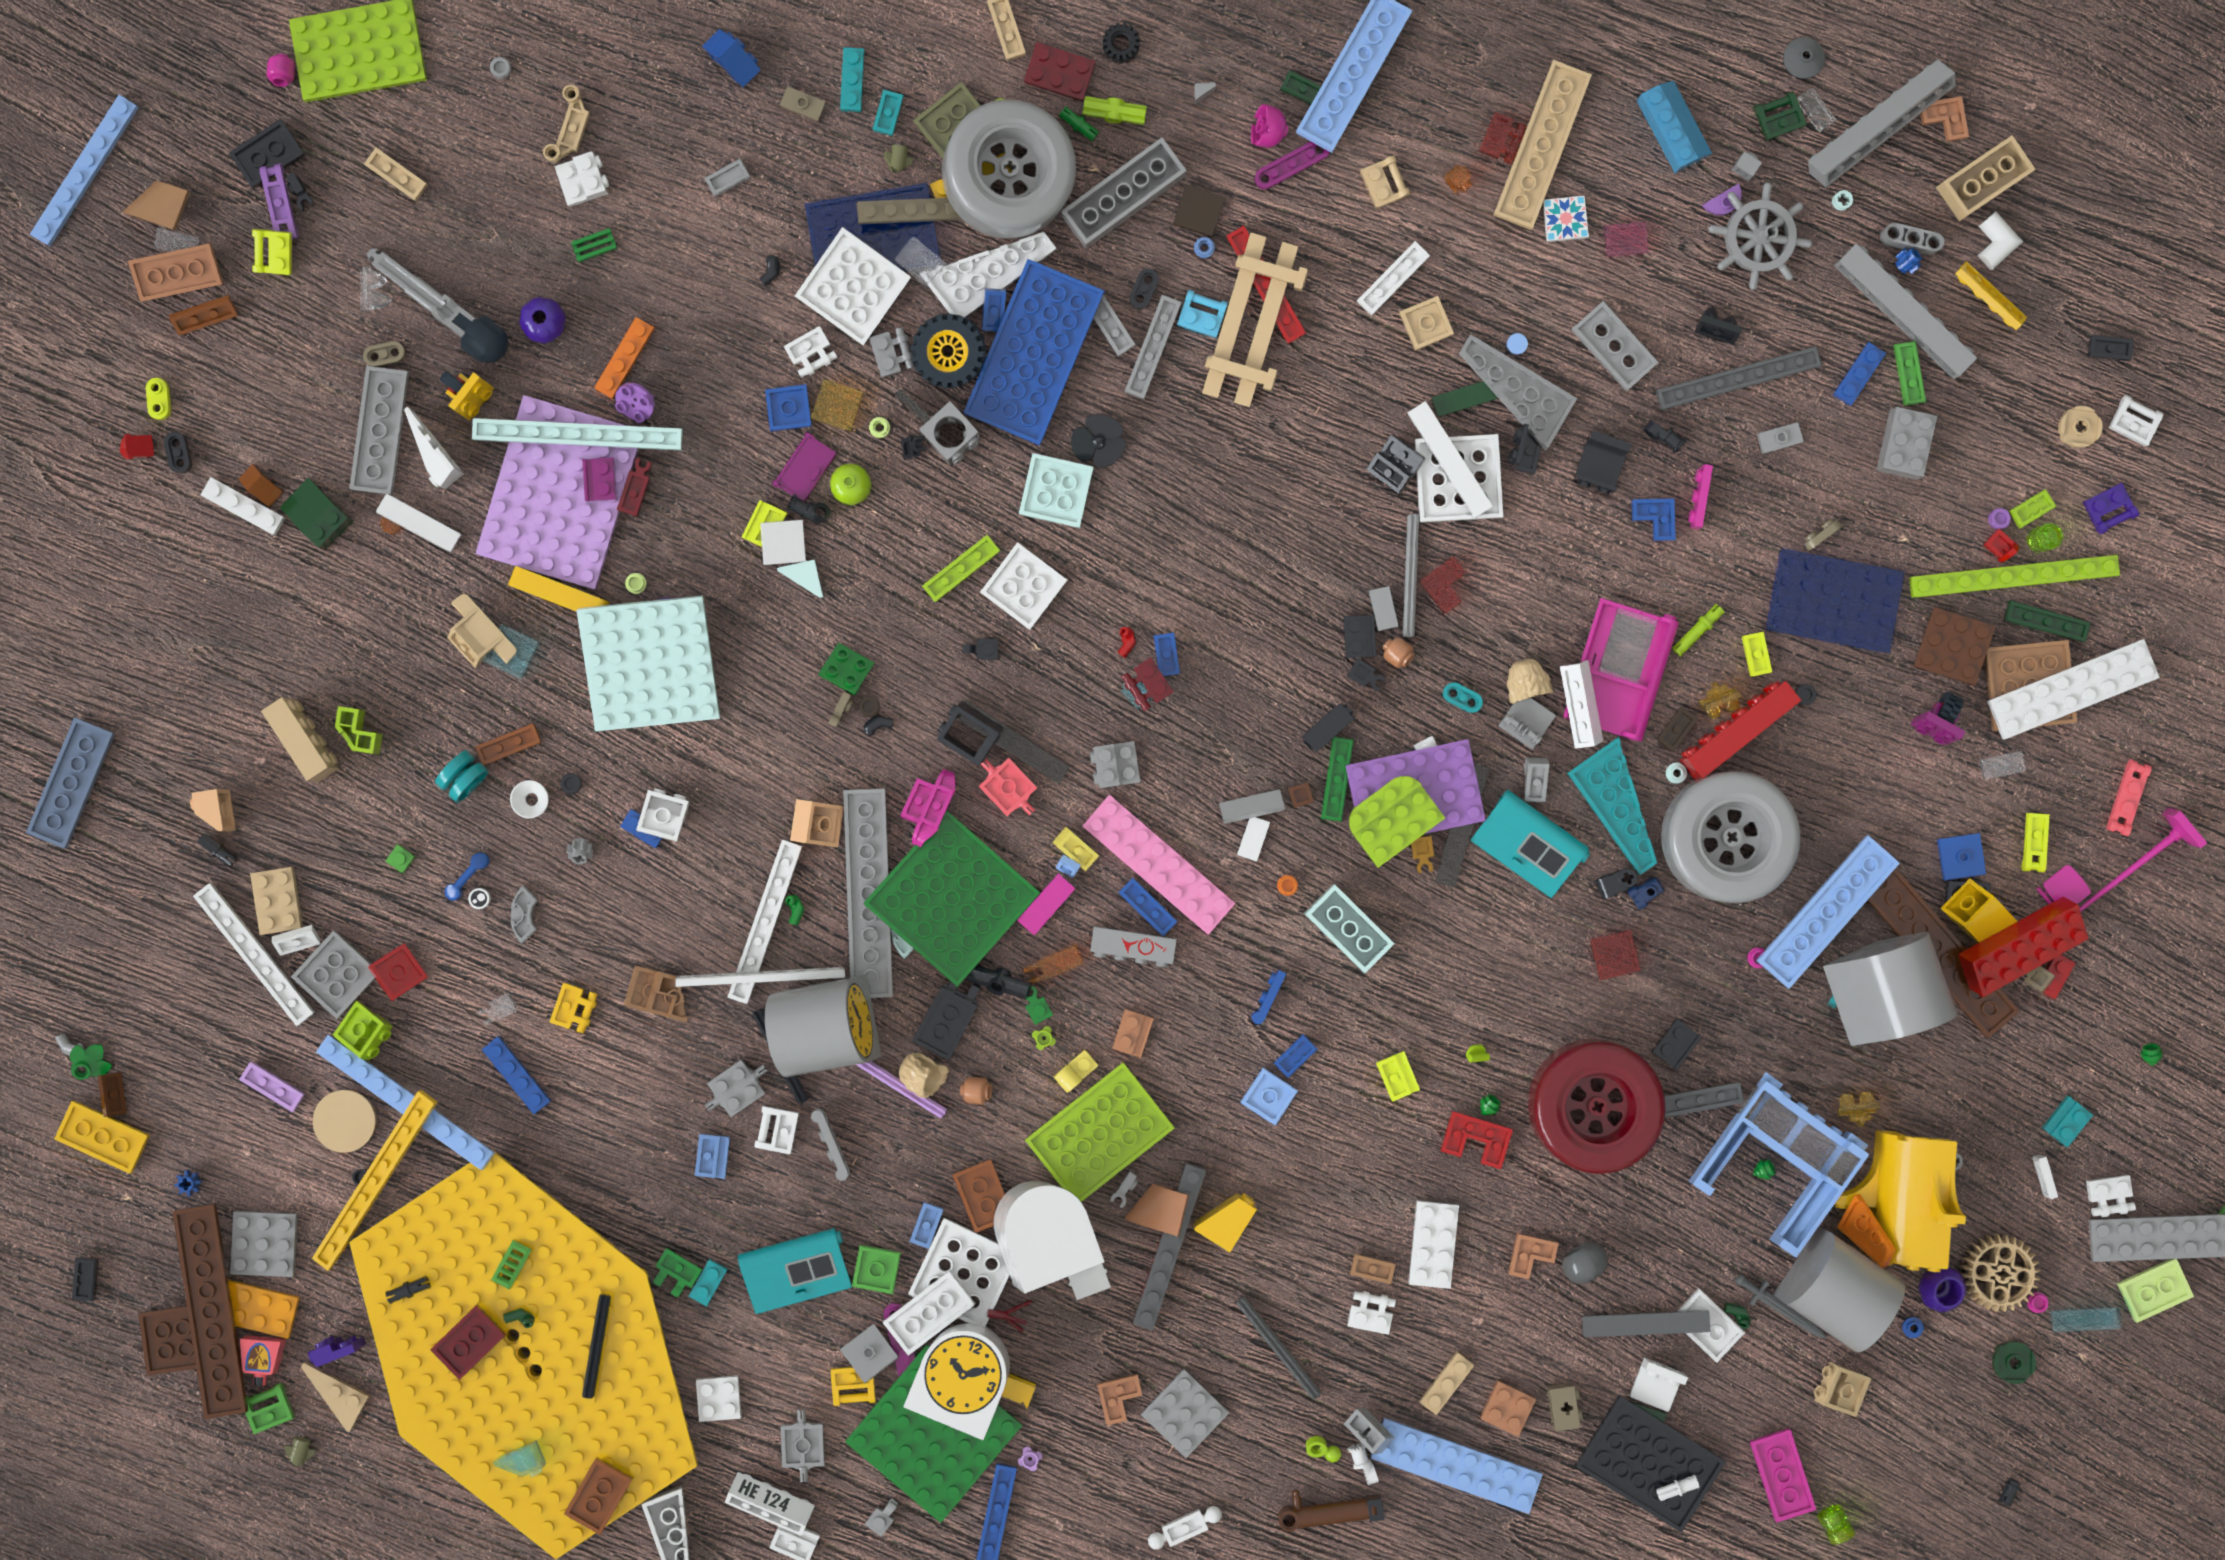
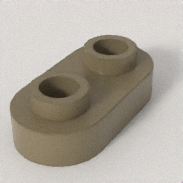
M396 341L372 345L364 350L363 359L367 365L372 367L396 364L404 360L406 349ZM394 350L399 351L397 356H393ZM378 354V359L373 361V355Z
M1832 518L1821 525L1823 528L1818 533L1813 531L1804 538L1806 540L1804 546L1808 551L1842 527L1838 519L1835 521Z

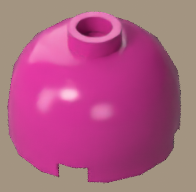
M1262 104L1254 118L1258 119L1256 126L1252 124L1251 142L1258 147L1270 148L1276 146L1283 137H1286L1288 125H1286L1284 114L1278 108Z

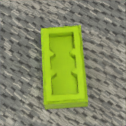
M2044 489L2008 512L2020 529L2057 506L2048 491Z

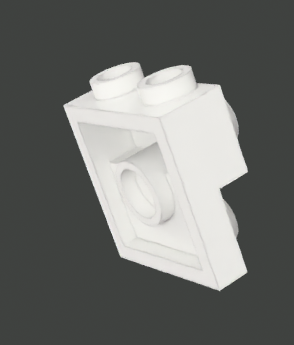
M592 151L573 157L572 161L554 166L569 207L608 194L607 187H609L607 177L602 175L600 168L603 167L599 155L595 156Z
M660 789L648 790L636 831L678 842L689 808V801H686L685 796L674 794V797L668 796L666 791Z

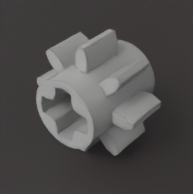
M583 838L573 840L572 844L567 845L566 853H568V859H571L575 864L586 863L587 858H592L593 856L592 844H589Z

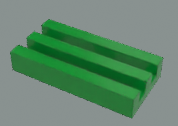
M610 228L571 242L579 263L618 249ZM607 235L609 236L605 239L578 248L579 245L605 237ZM611 242L612 244L610 246L598 249L596 251L584 254L582 256L580 255L581 252L601 246L603 244Z

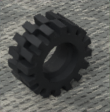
M1118 22L1115 26L1110 25L1109 29H1106L1105 35H1103V51L1108 59L1111 58L1112 62L1116 63V61H1119V64H1123V61L1128 63L1131 58L1134 59L1135 55L1138 54L1140 38L1137 30H1134L1132 25L1127 26L1125 22H1123V25H1120ZM1125 36L1129 40V46L1125 50H1117L1113 45L1116 37Z

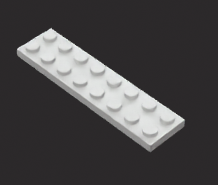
M2141 639L1990 699L1987 702L2002 739H2007L2160 677L2144 639Z

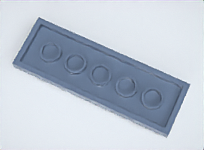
M74 717L27 828V834L63 849L68 848L116 733Z

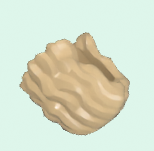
M1524 659L1515 662L1509 669L1507 688L1509 689L1510 703L1514 704L1533 696L1553 693L1550 677L1542 669L1538 661Z
M920 1052L907 1055L899 1069L900 1081L906 1086L907 1090L915 1093L920 1098L933 1096L939 1090L940 1085L946 1082L947 1074L949 1073L947 1066L936 1064L931 1058L926 1057Z

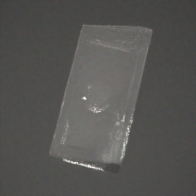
M1813 87L1797 97L1801 109L1819 133L1837 121Z

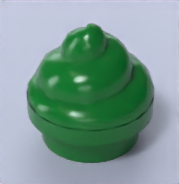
M2149 1043L2143 1045L2140 1054L2145 1062L2154 1066L2162 1059L2163 1051L2158 1044Z
M1492 1094L1483 1096L1480 1100L1481 1115L1496 1114L1500 1110L1501 1102Z
M1762 1159L1757 1162L1753 1175L1765 1180H1769L1773 1175H1776L1771 1160Z

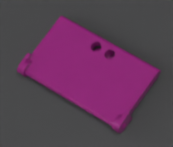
M806 432L804 438L772 484L790 495L796 494L797 498L806 501L837 453L816 440L811 433Z

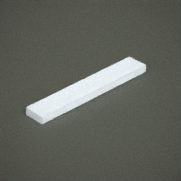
M1426 401L1409 411L1407 414L1473 517L1476 518L1492 508L1493 505Z

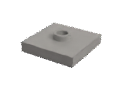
M874 1324L840 1349L865 1384L899 1358Z

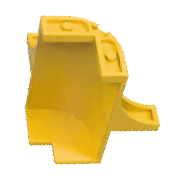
M1875 1130L1874 1156L1868 1174L1857 1186L1844 1191L1835 1202V1208L1847 1209L1856 1194H1861L1897 1250L1888 1266H1892V1263L1899 1264L1908 1270L1919 1271L1920 1267L1927 1268V1271L1941 1272V1269H1948L1951 1227H1958V1224H1965L1966 1215L1962 1213L1958 1204L1955 1187L1957 1141L1907 1136L1896 1131Z

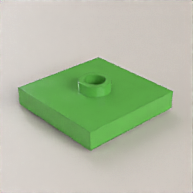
M860 1244L852 1287L893 1294L901 1252Z

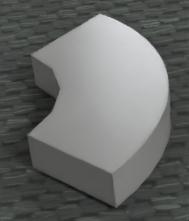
M525 885L518 890L511 905V926L521 944L538 930L534 924L532 914L534 906L539 900Z

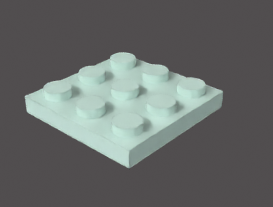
M1032 453L1019 515L1080 528L1093 467Z

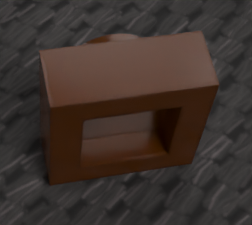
M1308 782L1288 788L1293 808L1314 802Z

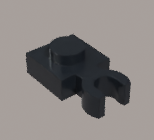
M909 436L901 440L904 460L915 459L920 456V452L927 450L926 447H922V440L925 439V436Z
M1360 659L1355 661L1346 676L1363 687L1369 683L1371 688L1377 692L1380 691V688L1376 687V680L1386 681L1383 676L1373 675L1375 668Z

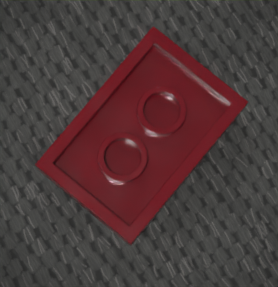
M1036 42L1024 83L1083 102L1096 61Z
M477 1304L430 1350L460 1380L507 1334Z

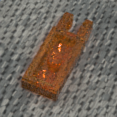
M1076 944L1038 960L1037 963L1025 967L1023 970L1024 973H1029L1038 967L1041 968L1043 974L1035 976L1028 981L1034 984L1084 964Z

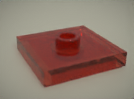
M1631 930L1589 939L1599 980L1641 971Z

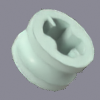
M1846 190L1839 191L1832 198L1834 208L1841 211L1846 210L1853 203L1852 194ZM1841 195L1843 199H1847V202L1844 203L1845 206L1842 205V202H1838Z

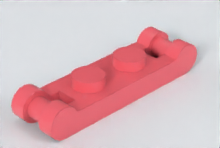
M2132 759L2128 761L2107 823V830L2112 832L2115 830L2119 831L2124 836L2130 835L2147 777L2152 769L2150 765H2141ZM2134 772L2139 773L2138 778L2132 777ZM2119 817L2124 819L2123 824L2118 823Z

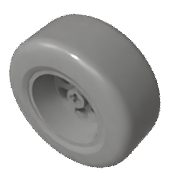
M1013 99L986 103L966 115L955 128L947 144L942 161L944 190L955 212L975 230L997 238L1024 237L1046 227L1059 214L1067 202L1076 177L1074 149L1063 126L1050 113L1039 106ZM997 144L1004 146L1005 155L997 158L990 151V148ZM1015 144L1027 150V154L1021 159L1015 157L1012 153ZM982 162L993 164L995 168L994 173L987 176L983 175ZM1030 163L1035 164L1036 176L1030 177L1023 173V166ZM1006 166H1009L1010 170H1012L1011 173H1008V169H1005ZM996 180L1005 184V190L1002 195L990 188ZM1021 181L1027 187V191L1016 195L1013 190L1015 182Z
M1739 771L1712 773L1703 779H1696L1685 786L1669 805L1661 832L1663 854L1669 869L1676 879L1689 891L1702 898L1726 903L1753 901L1766 896L1780 886L1795 865L1801 840L1797 815L1784 793L1774 784L1760 776ZM1730 809L1741 812V817L1736 824L1728 821L1727 812ZM1713 815L1717 816L1721 822V826L1717 831L1706 826ZM1749 822L1754 823L1757 830L1756 836L1747 837L1744 834L1743 828ZM1728 833H1733V841H1727L1729 839ZM1705 838L1716 839L1718 846L1710 853L1707 852L1703 841ZM1745 843L1754 847V852L1748 859L1743 858L1740 853V848ZM1723 851L1732 852V865L1720 863L1719 858Z

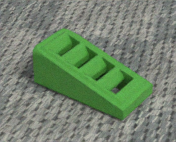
M513 1240L491 1280L507 1289H511L532 1249ZM513 1250H518L519 1252L523 1253L524 1256L521 1257L513 1253ZM509 1257L519 1261V1265L508 1260ZM505 1265L515 1269V1272L513 1273L512 1271L504 1268ZM501 1273L511 1277V1279L508 1280L504 1278L503 1276H501Z

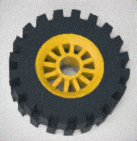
M941 314L926 320L918 328L917 334H914V342L911 345V351H913L911 358L912 362H915L916 371L920 372L925 381H929L932 385L942 388L959 387L972 381L980 373L986 359L985 339L983 334L981 335L979 332L980 329L968 318L956 314ZM947 335H951V338H950V341H949V342H948ZM940 337H944L945 343L941 341ZM956 337V338L958 339V341H956V342L953 344L954 338ZM936 341H938V343H939L941 346L935 345ZM961 342L963 347L957 348L956 346ZM946 345L953 347L954 353L951 357H946L943 353V348ZM933 348L939 349V352L933 353ZM963 350V354L958 353L957 351ZM940 354V357L935 359L934 355ZM956 356L962 357V359L959 361ZM943 358L944 360H943V363H942V365H941V364L938 363V362ZM952 359L957 363V364L954 365V366H953ZM947 360L949 361L950 367H946Z

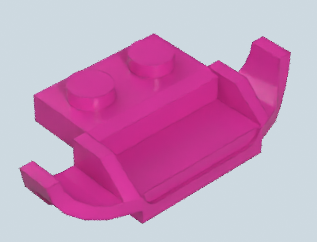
M943 769L935 785L917 778L901 813V818L917 823L912 837V844L922 847L923 843L933 837L939 830L942 819L955 794L954 772Z

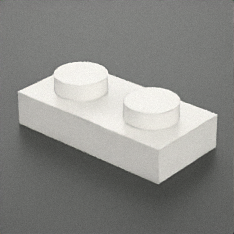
M309 925L272 936V944L279 955L282 956L319 945L320 937L314 927Z

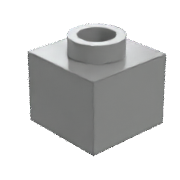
M1744 151L1731 171L1749 181L1762 162L1758 160L1759 158L1755 154Z

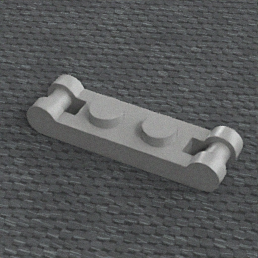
M818 1108L811 1114V1119L818 1123L821 1129L818 1133L823 1143L826 1142L829 1148L826 1151L829 1160L835 1162L837 1167L836 1178L843 1181L849 1176L850 1169L826 1112L822 1108Z

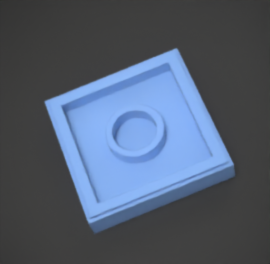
M1262 1068L1240 1103L1273 1125H1276L1298 1090L1265 1068Z

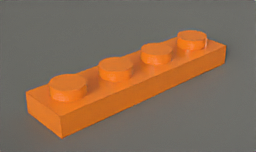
M635 317L594 389L611 399L615 398L617 390L625 381L655 330L653 326Z

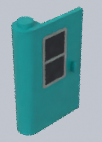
M1508 789L1499 798L1486 821L1482 823L1470 839V841L1550 898L1555 895L1580 862L1584 863L1590 855L1588 846Z
M834 1227L738 1254L740 1270L755 1314L852 1288L840 1250V1243H843L841 1231H837Z

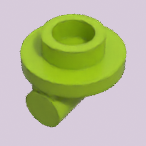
M1481 1044L1472 1045L1466 1052V1058L1470 1063L1490 1060L1489 1053H1486L1485 1047Z

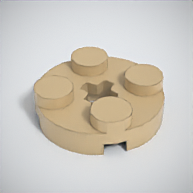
M2076 406L2064 412L2058 424L2060 440L2073 448H2085L2093 444L2102 433L2101 418H2098L2097 414L2094 413L2095 411L2087 406ZM2079 422H2082V426H2085V430H2081V432H2078L2076 429V425Z

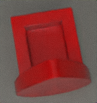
M125 434L120 444L121 455L126 459L153 457L152 435L131 436L130 434Z
M1996 529L1983 544L1998 558L2000 563L2014 556L2019 550V545L2000 529Z

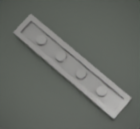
M1164 295L1161 296L1125 393L1144 400L1181 306L1180 301Z

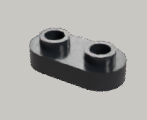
M1144 269L1137 277L1130 294V304L1135 309H1145L1152 299L1159 280L1158 274L1153 269ZM1150 277L1152 282L1147 284L1144 282V279ZM1142 296L1144 301L1139 303L1136 301V298Z
M170 432L164 438V447L169 467L176 473H187L192 467L187 439L178 432ZM179 440V446L175 447V441ZM184 460V465L180 467L179 462Z

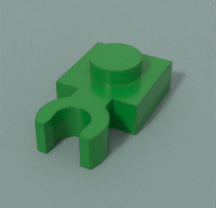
M1033 985V995L1027 998L1030 1004L1026 1005L1025 1008L1036 1025L1051 1017L1053 1013L1044 996L1039 999L1037 998V988Z

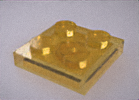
M823 379L811 419L851 432L864 392Z

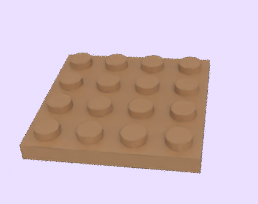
M2069 640L1988 648L1984 660L1989 700L2071 668ZM1990 710L1992 731H1999ZM2075 711L2040 726L2078 723L2077 713Z

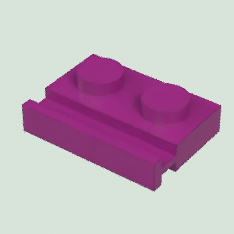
M614 458L582 459L585 501L617 500Z

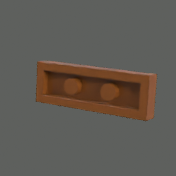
M227 295L170 314L169 320L180 336L238 316V311L230 296Z
M532 723L477 745L475 748L481 763L486 766L538 745L542 741L535 724Z

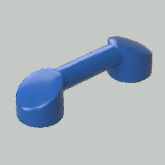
M479 852L474 854L470 861L471 865L454 884L446 886L444 893L447 899L451 901L459 900L463 895L462 887L476 870L488 867L490 858L486 853Z

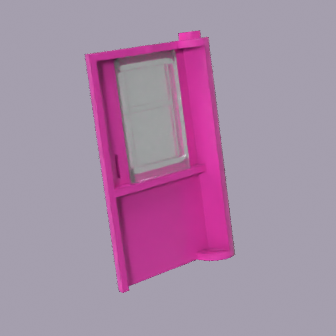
M1600 598L1581 662L1589 661L1601 730L1642 742L1679 625L1676 617L1664 614V617H1659ZM1566 706L1563 717L1570 720L1568 707Z

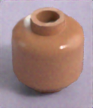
M1400 637L1393 640L1389 639L1383 646V650H1385L1384 659L1396 668L1407 667L1415 656L1413 646Z
M970 1076L966 1079L965 1083L961 1084L960 1095L963 1096L966 1103L983 1105L987 1100L991 1099L992 1085L986 1078Z

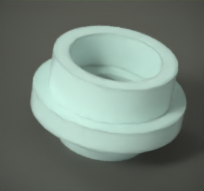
M1672 763L1666 769V777L1671 783H1681L1687 776V770L1681 763ZM1675 769H1678L1680 771V775L1678 777H1675L1673 774V771Z

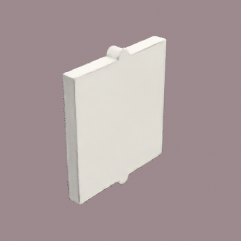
M1102 1263L1068 1276L1069 1286H1072L1077 1300L1111 1288L1106 1275L1107 1269H1104Z

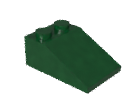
M309 477L280 506L281 510L318 548L326 550L354 521Z

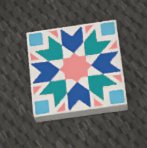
M1585 196L1547 199L1543 201L1546 242L1586 239L1589 237Z

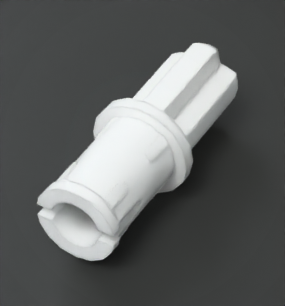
M1692 1475L1683 1480H1674V1483L1658 1488L1657 1495L1663 1501L1677 1495L1681 1497L1683 1493L1700 1487L1696 1476Z

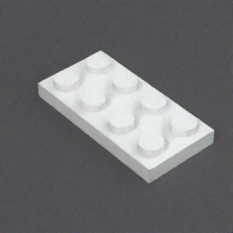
M1416 1201L1409 1285L1451 1289L1459 1211L1458 1204Z
M949 1270L886 1318L883 1324L909 1356L973 1307L975 1302Z

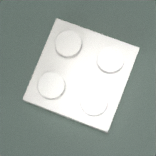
M739 1375L696 1379L699 1422L741 1419Z

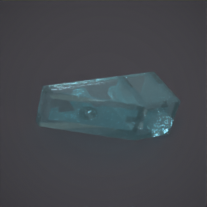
M2120 1307L2051 1311L2053 1332L2122 1328Z

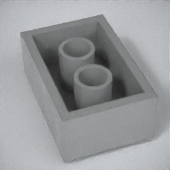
M1900 407L1890 410L1876 471L1914 480L1924 477L1937 416Z

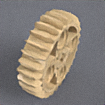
M1994 1234V1238L1986 1235V1242L1979 1238V1246L1972 1243L1974 1250H1966L1970 1255L1969 1258L1962 1257L1967 1264L1960 1265L1961 1268L1966 1270L1965 1273H1961V1276L1967 1278L1964 1282L1966 1286H1969L1966 1288V1292L1971 1294L1970 1298L1977 1300L1976 1303L1980 1306L1984 1304V1308L1988 1310L1992 1307V1310L1998 1312L1999 1307L2001 1311L2006 1312L2007 1306L2010 1310L2014 1311V1304L2022 1307L2021 1300L2029 1302L2026 1296L2028 1294L2034 1296L2031 1289H2038L2034 1281H2040V1278L2036 1277L2035 1273L2041 1272L2040 1269L2034 1268L2039 1262L2031 1260L2036 1256L2034 1253L2029 1252L2031 1248L2024 1245L2023 1241H2017L2016 1237L2010 1236L2009 1238L2006 1234H2002V1237L1999 1234ZM2006 1247L2007 1252L2005 1256L2001 1257L2000 1250ZM1991 1249L1989 1260L1979 1259L1987 1250ZM2016 1252L2023 1259L2025 1266L2014 1264ZM1979 1265H1982L1983 1271L1980 1274H1977L1976 1268ZM2002 1270L2005 1272L1999 1275L1995 1274L1996 1272H2001ZM2021 1271H2023L2024 1278L2018 1281L2017 1276ZM1976 1279L1986 1281L1985 1294L1979 1289ZM2011 1285L2021 1286L2014 1295L2010 1296ZM1997 1289H2000V1296L1998 1298H1994V1292Z

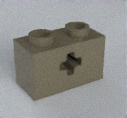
M1571 1382L1546 1386L1553 1429L1557 1432L1581 1428L1580 1421H1583L1581 1409L1577 1407V1401L1580 1400L1578 1388H1575ZM1567 1402L1569 1406H1567V1410L1564 1411L1562 1407H1564V1403Z

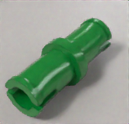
M1067 106L1064 107V110L1058 116L1072 126V130L1080 132L1091 142L1099 133V130L1087 123L1083 116L1079 117Z

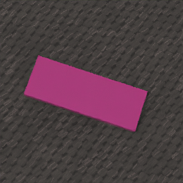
M1058 873L1017 921L1035 935L1076 888Z

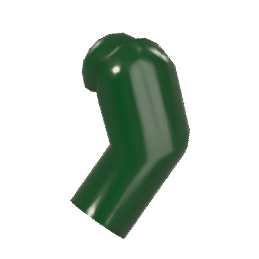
M1726 1302L1724 1312L1735 1315L1740 1328H1749L1751 1318L1746 1308Z
M523 1308L503 1314L506 1324L518 1320L525 1328H531L535 1322L533 1314Z

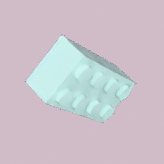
M1332 884L1304 913L1363 973H1366L1394 945L1335 884Z

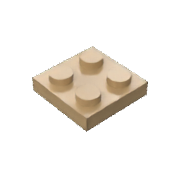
M1438 296L1399 312L1415 351L1454 335Z

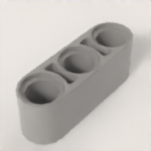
M1899 223L1889 224L1880 233V240L1884 245L1899 249L1907 248V250L1914 248L1924 255H1933L1944 246V238L1941 234ZM1888 230H1892L1895 233V239L1889 237ZM1908 235L1915 237V244L1909 241ZM1933 240L1936 248H1931L1928 241Z

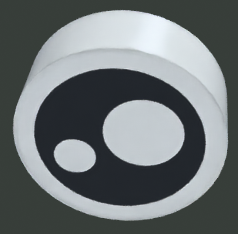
M477 888L471 891L468 900L473 908L483 909L490 904L491 896L486 889Z

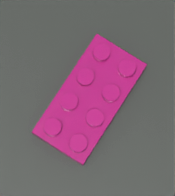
M1787 1428L1750 1440L1749 1443L1774 1520L1780 1522L1815 1511L1814 1500L1791 1430Z

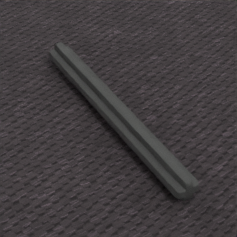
M1245 1296L1239 1298L1236 1304L1311 1399L1317 1398L1321 1394L1318 1387Z

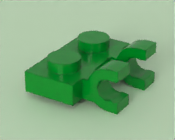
M666 1248L655 1266L660 1271L653 1283L659 1287L662 1286L669 1274L678 1280L671 1292L672 1295L678 1298L686 1285L692 1288L703 1269Z

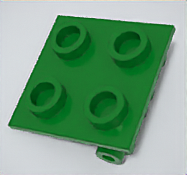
M838 643L818 675L855 695L858 693L860 685L871 670L874 662Z

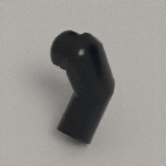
M774 255L767 256V272L759 278L765 287L780 274V261Z
M874 716L865 722L864 733L872 736L879 727L892 729L894 719Z

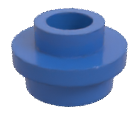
M1908 1317L1904 1320L1902 1331L1907 1337L1917 1338L1923 1333L1924 1326L1920 1319ZM1913 1324L1916 1325L1915 1331L1910 1330V1327Z

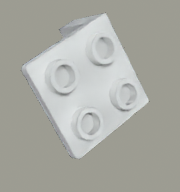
M1644 1357L1630 1392V1397L1668 1412L1680 1383L1685 1385L1688 1377L1681 1371Z

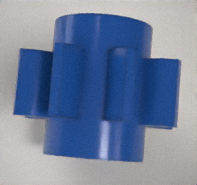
M1904 248L1896 255L1898 259L1895 262L1896 267L1904 274L1908 271L1913 274L1921 266L1919 262L1922 260V257L1914 248L1910 250Z
M186 1170L184 1175L179 1174L176 1176L179 1180L174 1186L180 1190L179 1194L187 1192V1196L190 1197L193 1195V1191H201L198 1186L203 1180L199 1179V1172L191 1174L190 1170Z

